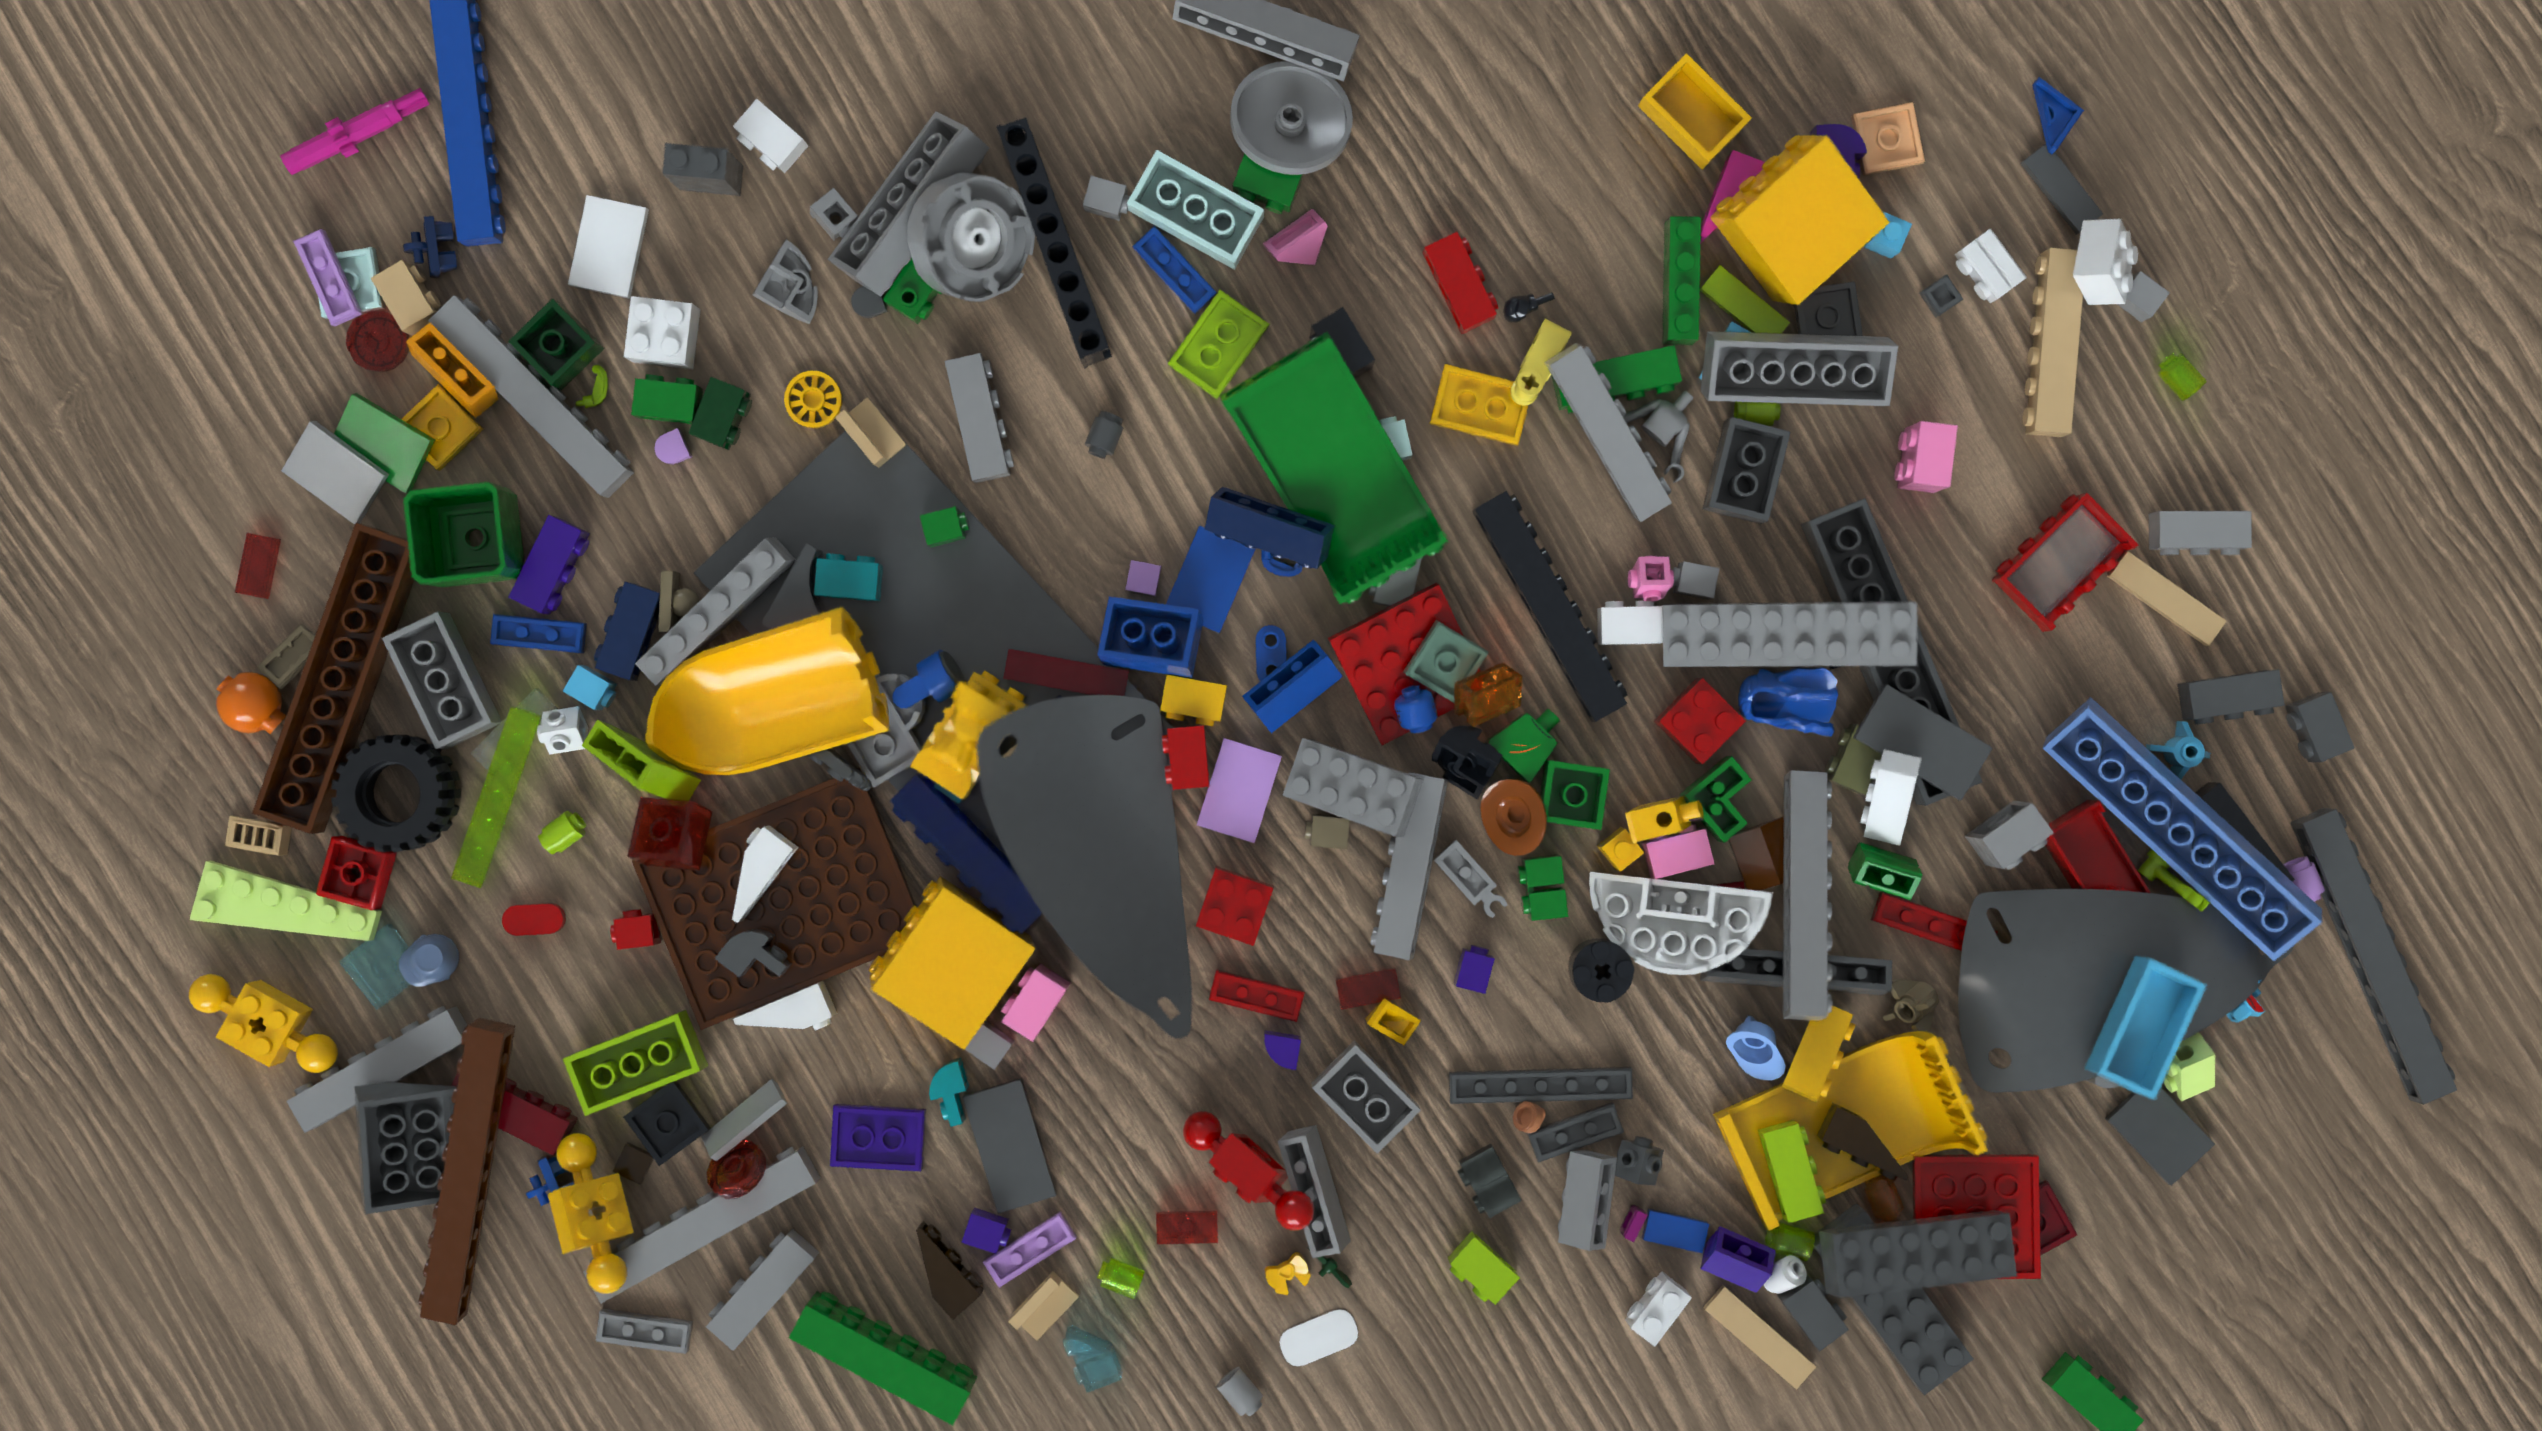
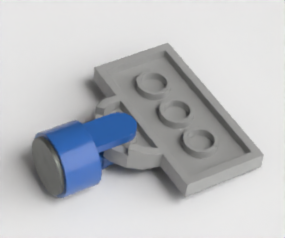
M938 650L916 664L918 675L913 678L898 673H890L883 676L875 675L879 693L886 694L889 731L847 743L864 774L871 781L873 788L910 767L918 752L921 751L922 746L912 729L920 723L924 715L925 698L931 695L941 703L954 694L956 686L960 681L965 682L962 671L948 652Z

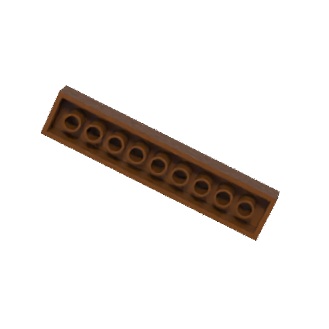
M355 523L252 814L309 834L325 832L333 809L331 798H335L337 789H331L332 781L340 777L336 769L339 763L348 761L345 755L355 748L388 655V650L382 638L396 632L414 582V578L411 575L408 539L369 525Z

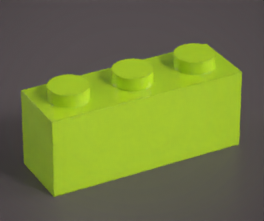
M1791 1120L1759 1129V1137L1783 1219L1791 1223L1824 1214L1822 1204H1826V1199L1822 1187L1816 1186L1813 1175L1817 1174V1167L1813 1157H1808L1805 1145L1809 1144V1140L1804 1126L1799 1127L1797 1122Z

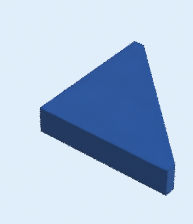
M2039 77L2032 86L2047 150L2052 155L2059 148L2084 110Z

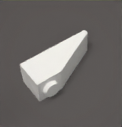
M770 825L764 826L762 829L757 827L746 841L750 845L744 852L732 918L736 923L745 920L799 848Z
M820 981L739 1015L733 1021L735 1025L805 1029L813 1026L815 1031L831 1024L830 1018L835 1016L837 1012L824 981Z

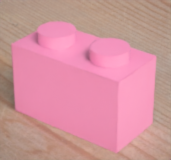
M1691 824L1690 827L1679 833L1651 838L1648 841L1642 842L1650 877L1653 879L1715 864L1706 829L1697 828L1696 824Z

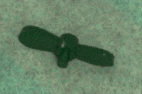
M1317 1257L1322 1263V1269L1318 1272L1321 1277L1326 1273H1332L1344 1287L1349 1288L1352 1285L1351 1280L1337 1268L1338 1264L1333 1258Z

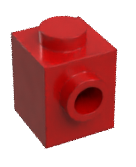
M641 909L622 911L623 917L613 919L614 925H611L610 934L612 942L616 943L617 950L654 946L661 943L660 930L653 913L642 914Z

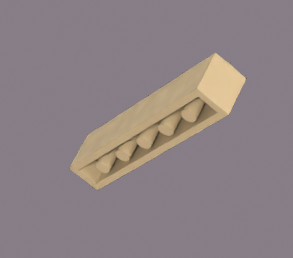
M2049 248L2042 252L2036 260L2035 273L2039 277L2038 286L2035 287L2033 292V304L2036 305V313L2030 324V334L2034 335L2033 347H2030L2027 358L2028 365H2031V373L2025 384V394L2028 396V408L2024 409L2022 417L2023 425L2026 426L2025 434L2063 437L2072 432L2083 294L2073 277L2078 250Z

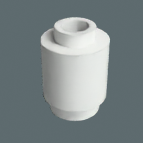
M1793 1255L1774 1262L1772 1275L1764 1283V1287L1771 1293L1782 1294L1802 1285L1807 1277L1804 1264Z

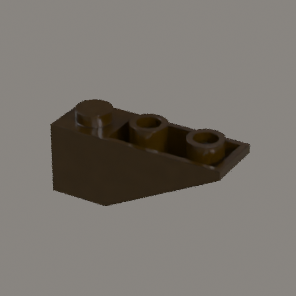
M1832 1103L1817 1134L1824 1141L1822 1146L1836 1154H1840L1841 1150L1851 1154L1850 1160L1867 1168L1870 1163L1880 1168L1879 1174L1893 1181H1896L1897 1177L1907 1181L1908 1175L1866 1120L1860 1115Z
M923 1221L916 1229L932 1297L950 1318L954 1320L981 1296L984 1290L981 1286L983 1282L973 1270L968 1271L962 1265V1257L953 1247L948 1249L941 1241L942 1235L934 1225L930 1224L928 1226Z

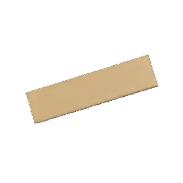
M2125 551L2118 559V565L2109 572L2107 577L2205 646H2210L2227 621L2132 553Z
M1724 1285L1718 1289L1703 1307L1796 1390L1816 1368L1807 1357Z

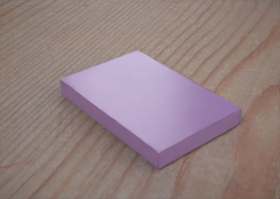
M1224 738L1197 825L1255 843L1282 756Z

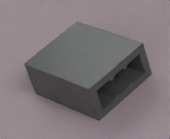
M665 143L662 174L679 190L740 196L743 165L728 149Z

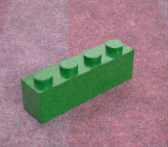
M1670 216L1664 223L1662 345H1693L1699 340L1701 217Z
M1675 345L1602 360L1593 364L1598 375L1603 373L1609 381L1612 389L1608 390L1613 401H1615V398L1624 396L1627 397V401L1644 398L1645 392L1656 390L1657 394L1675 391L1674 386L1682 382ZM1552 377L1558 409H1567L1568 414L1573 413Z

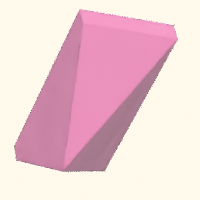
M1311 209L1268 239L1263 245L1277 261L1315 265L1328 226Z

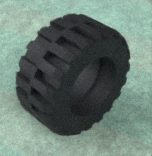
M384 735L361 742L359 749H351L345 755L348 761L339 763L336 772L340 774V777L332 781L331 789H337L336 797L331 798L332 807L338 806L340 813L335 815L339 824H347L348 827L345 829V832L351 838H360L358 844L366 848L374 847L375 851L380 852L418 849L424 847L426 843L439 839L441 837L440 832L447 831L453 824L449 819L451 816L457 815L460 806L454 805L455 798H461V789H456L455 781L460 780L458 771L450 770L449 766L453 762L449 756H442L440 754L442 749H435L433 744H428L427 740L421 737ZM393 764L407 767L416 777L420 788V800L417 809L408 820L402 822H393L387 819L378 809L374 799V786L379 774L387 766Z

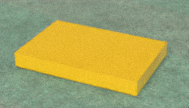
M1444 364L1429 424L1518 446L1528 405L1522 406L1513 401L1510 393L1514 383L1512 380ZM1525 385L1524 388L1529 390L1530 387Z

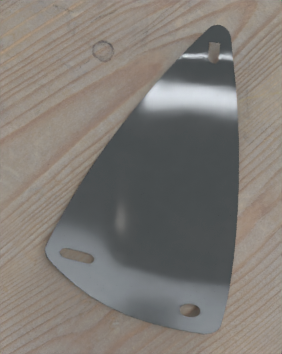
M1070 696L1026 706L990 723L982 730L977 741L981 789L996 834L1025 888L1061 939L1099 981L1126 1003L1149 1016L1169 1036L1177 1039L1186 1037L1190 1033L1192 1019L1191 972L1172 793L1170 792L1171 785L1166 784L1165 766H1168L1166 753H1163V727L1158 705L1150 700L1128 696ZM1139 714L1144 715L1145 723L1143 726L1118 740L1111 738V732L1114 728ZM1009 735L1015 736L1017 745L1014 752L1007 757H1002L999 753L1000 743ZM1160 998H1168L1180 1014L1170 1020L1158 1005Z

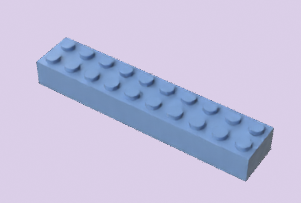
M2091 697L2046 737L2043 749L2273 961L2322 923V909Z

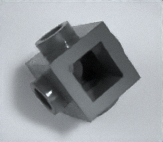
M1635 1136L1634 1141L1622 1140L1617 1152L1615 1176L1639 1185H1656L1658 1173L1662 1167L1664 1150L1652 1146L1653 1140L1640 1136Z

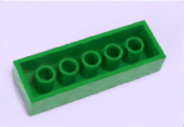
M817 1291L813 1295L789 1336L790 1340L946 1423L954 1425L978 1377L973 1374L971 1368L961 1363L955 1365L946 1360V1356L938 1350L930 1349L929 1351L919 1346L917 1339L906 1334L901 1336L893 1332V1328L883 1321H872L865 1317V1312L857 1307L849 1306L848 1308L838 1302L839 1299L831 1293L825 1291L820 1293Z

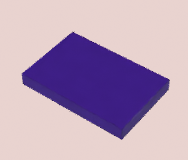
M834 1104L830 1166L921 1172L923 1170L926 1109Z

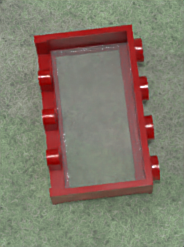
M2088 493L2077 496L2072 494L2060 505L2063 510L2056 517L2051 515L2038 527L2041 531L2034 538L2029 537L2023 541L2017 548L2019 553L2012 560L2008 558L2003 561L1995 570L1998 574L1991 580L2036 623L2042 632L2052 631L2056 627L2053 623L2061 615L2072 611L2075 607L2073 603L2083 593L2093 590L2097 585L2095 581L2104 572L2114 569L2119 563L2117 559L2125 551L2135 549L2139 545Z

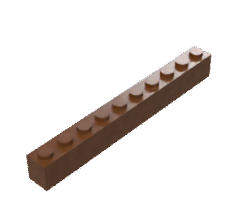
M478 1018L466 1026L462 1034L461 1043L464 1044V1051L456 1069L460 1075L458 1085H456L452 1094V1103H455L454 1112L447 1124V1132H450L449 1142L446 1144L442 1154L445 1167L437 1185L440 1197L433 1210V1219L436 1220L435 1228L428 1240V1248H431L430 1258L427 1260L423 1270L426 1283L418 1301L419 1305L422 1306L420 1318L457 1325L468 1313L515 1025Z

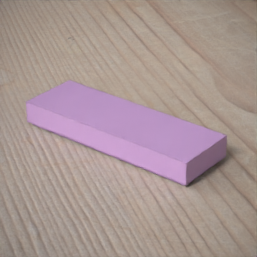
M319 229L293 241L330 324L337 326L362 315L363 313L326 231Z
M1060 1211L1006 1245V1247L1000 1249L997 1254H992L984 1259L983 1264L1000 1288L1075 1240L1077 1236Z

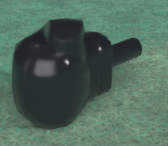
M1551 292L1535 298L1533 294L1514 296L1505 302L1504 317L1509 322H1519L1526 318L1527 314L1536 311L1538 305L1554 300V294Z

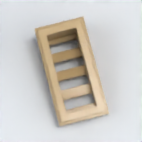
M229 816L225 846L271 855H288L292 827L277 822ZM237 824L243 825L240 841H235ZM249 826H253L251 843L247 842ZM260 828H264L262 845L258 844ZM274 830L273 845L268 846L270 832Z

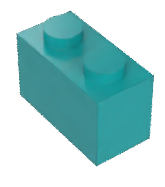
M826 553V559L817 558L815 596L880 602L883 565L875 563V557L857 556L856 561H845V555Z

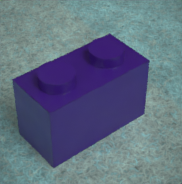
M1719 1226L1704 1246L1700 1269L1757 1293L1772 1275L1776 1250Z

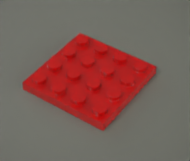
M1437 582L1328 638L1382 746L1410 732L1400 726L1394 707L1395 700L1402 695L1401 691L1404 688L1417 685L1420 689L1430 691L1434 698L1438 717L1490 691L1480 668L1456 704L1403 672L1436 620L1464 636Z
M2036 1154L1914 1156V1160H1912L1913 1219L1989 1210L2009 1213L2017 1276L1998 1279H2041L2039 1156Z

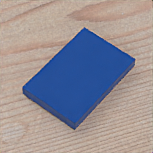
M1199 525L1166 605L1199 609L1203 617V627L1220 634L1255 549L1247 548L1242 543L1230 538H1219L1213 532L1204 530L1205 528Z

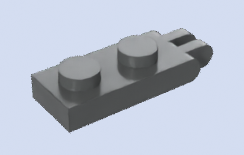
M832 748L807 755L819 765H822L824 762L829 766L827 772L841 782L843 779H846L853 786L863 791L870 790L872 786L871 781Z

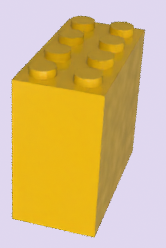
M1796 135L1785 144L1784 147L1786 149L1781 154L1772 156L1762 165L1763 170L1755 177L1751 176L1739 185L1740 190L1733 197H1727L1716 206L1717 211L1710 217L1772 301L1799 305L1890 223L1828 136Z
M940 876L936 882L931 880L922 893L924 899L919 907L914 905L909 910L904 919L907 923L902 931L898 932L896 930L886 944L889 949L883 958L877 956L868 970L871 972L869 978L872 991L965 1050L1036 948L1029 934Z

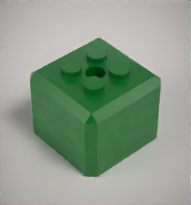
M490 482L410 490L405 496L403 502L411 575L417 582L443 588L516 580L525 563L517 495L509 488ZM479 529L483 534V542L479 546L474 547L470 544L469 536L472 531Z

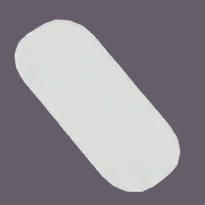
M1338 1309L1286 1330L1280 1338V1348L1288 1363L1293 1366H1303L1353 1345L1358 1337V1329L1352 1315L1346 1310Z

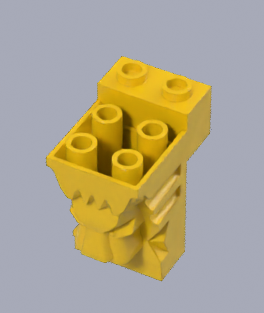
M985 670L982 674L974 672L968 682L960 681L952 695L953 704L951 707L944 709L945 716L943 720L936 723L933 732L910 765L961 799L968 797L980 778L977 741L982 730L999 718L1029 706L1023 702L1026 696L1012 687L1008 691L997 685L1000 680Z

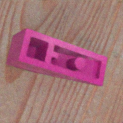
M1735 150L1730 152L1701 224V243L1718 228L1710 218L1717 211L1716 206L1725 198L1733 197L1740 190L1739 185L1751 176L1755 177L1761 172L1764 161Z

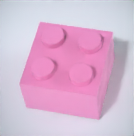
M1920 421L1905 428L1904 432H1901L1898 441V449L1902 450L1901 462L1897 463L1894 474L1895 480H1898V489L1935 493L1950 487L1957 425Z
M1039 964L1036 969L1030 967L1018 984L1022 988L1019 995L1013 993L1001 1010L1005 1014L1002 1023L1033 1042L1071 983L1042 964Z

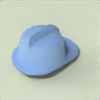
M1747 1016L1745 1022L1741 1023L1736 1031L1727 1037L1726 1045L1745 1073L1760 1080L1771 1081L1780 1078L1784 1074L1786 1064L1777 1048L1776 1035L1770 1026L1757 1022L1753 1016Z

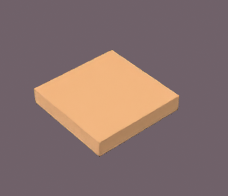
M1913 102L1856 113L1851 116L1853 128L1862 137L1867 149V153L1860 159L1863 176L1919 165L1925 162Z

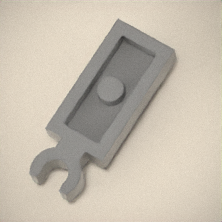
M1456 839L1433 859L1474 906L1480 900L1483 902V909L1488 916L1492 918L1496 916L1490 909V904L1493 901H1499L1502 906H1507V902L1502 896L1491 892L1497 886L1496 883Z

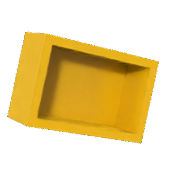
M1687 53L1653 86L1638 105L1702 170L1752 119Z

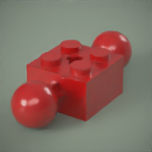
M1199 1111L1187 1118L1183 1126V1136L1186 1143L1193 1149L1199 1151L1210 1149L1214 1153L1208 1162L1215 1168L1212 1171L1213 1174L1224 1183L1230 1181L1238 1188L1235 1192L1247 1203L1251 1201L1254 1203L1270 1201L1275 1205L1277 1221L1288 1230H1301L1310 1224L1314 1216L1313 1202L1304 1192L1298 1190L1287 1192L1281 1187L1287 1180L1288 1175L1286 1169L1246 1134L1231 1133L1225 1139L1222 1136L1220 1121L1212 1113Z

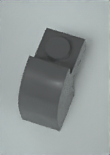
M762 929L748 930L732 937L715 957L719 963L738 977L745 975L756 960L778 976L784 974L792 964L787 960L788 955L782 949L775 945L772 948L768 946L775 935Z

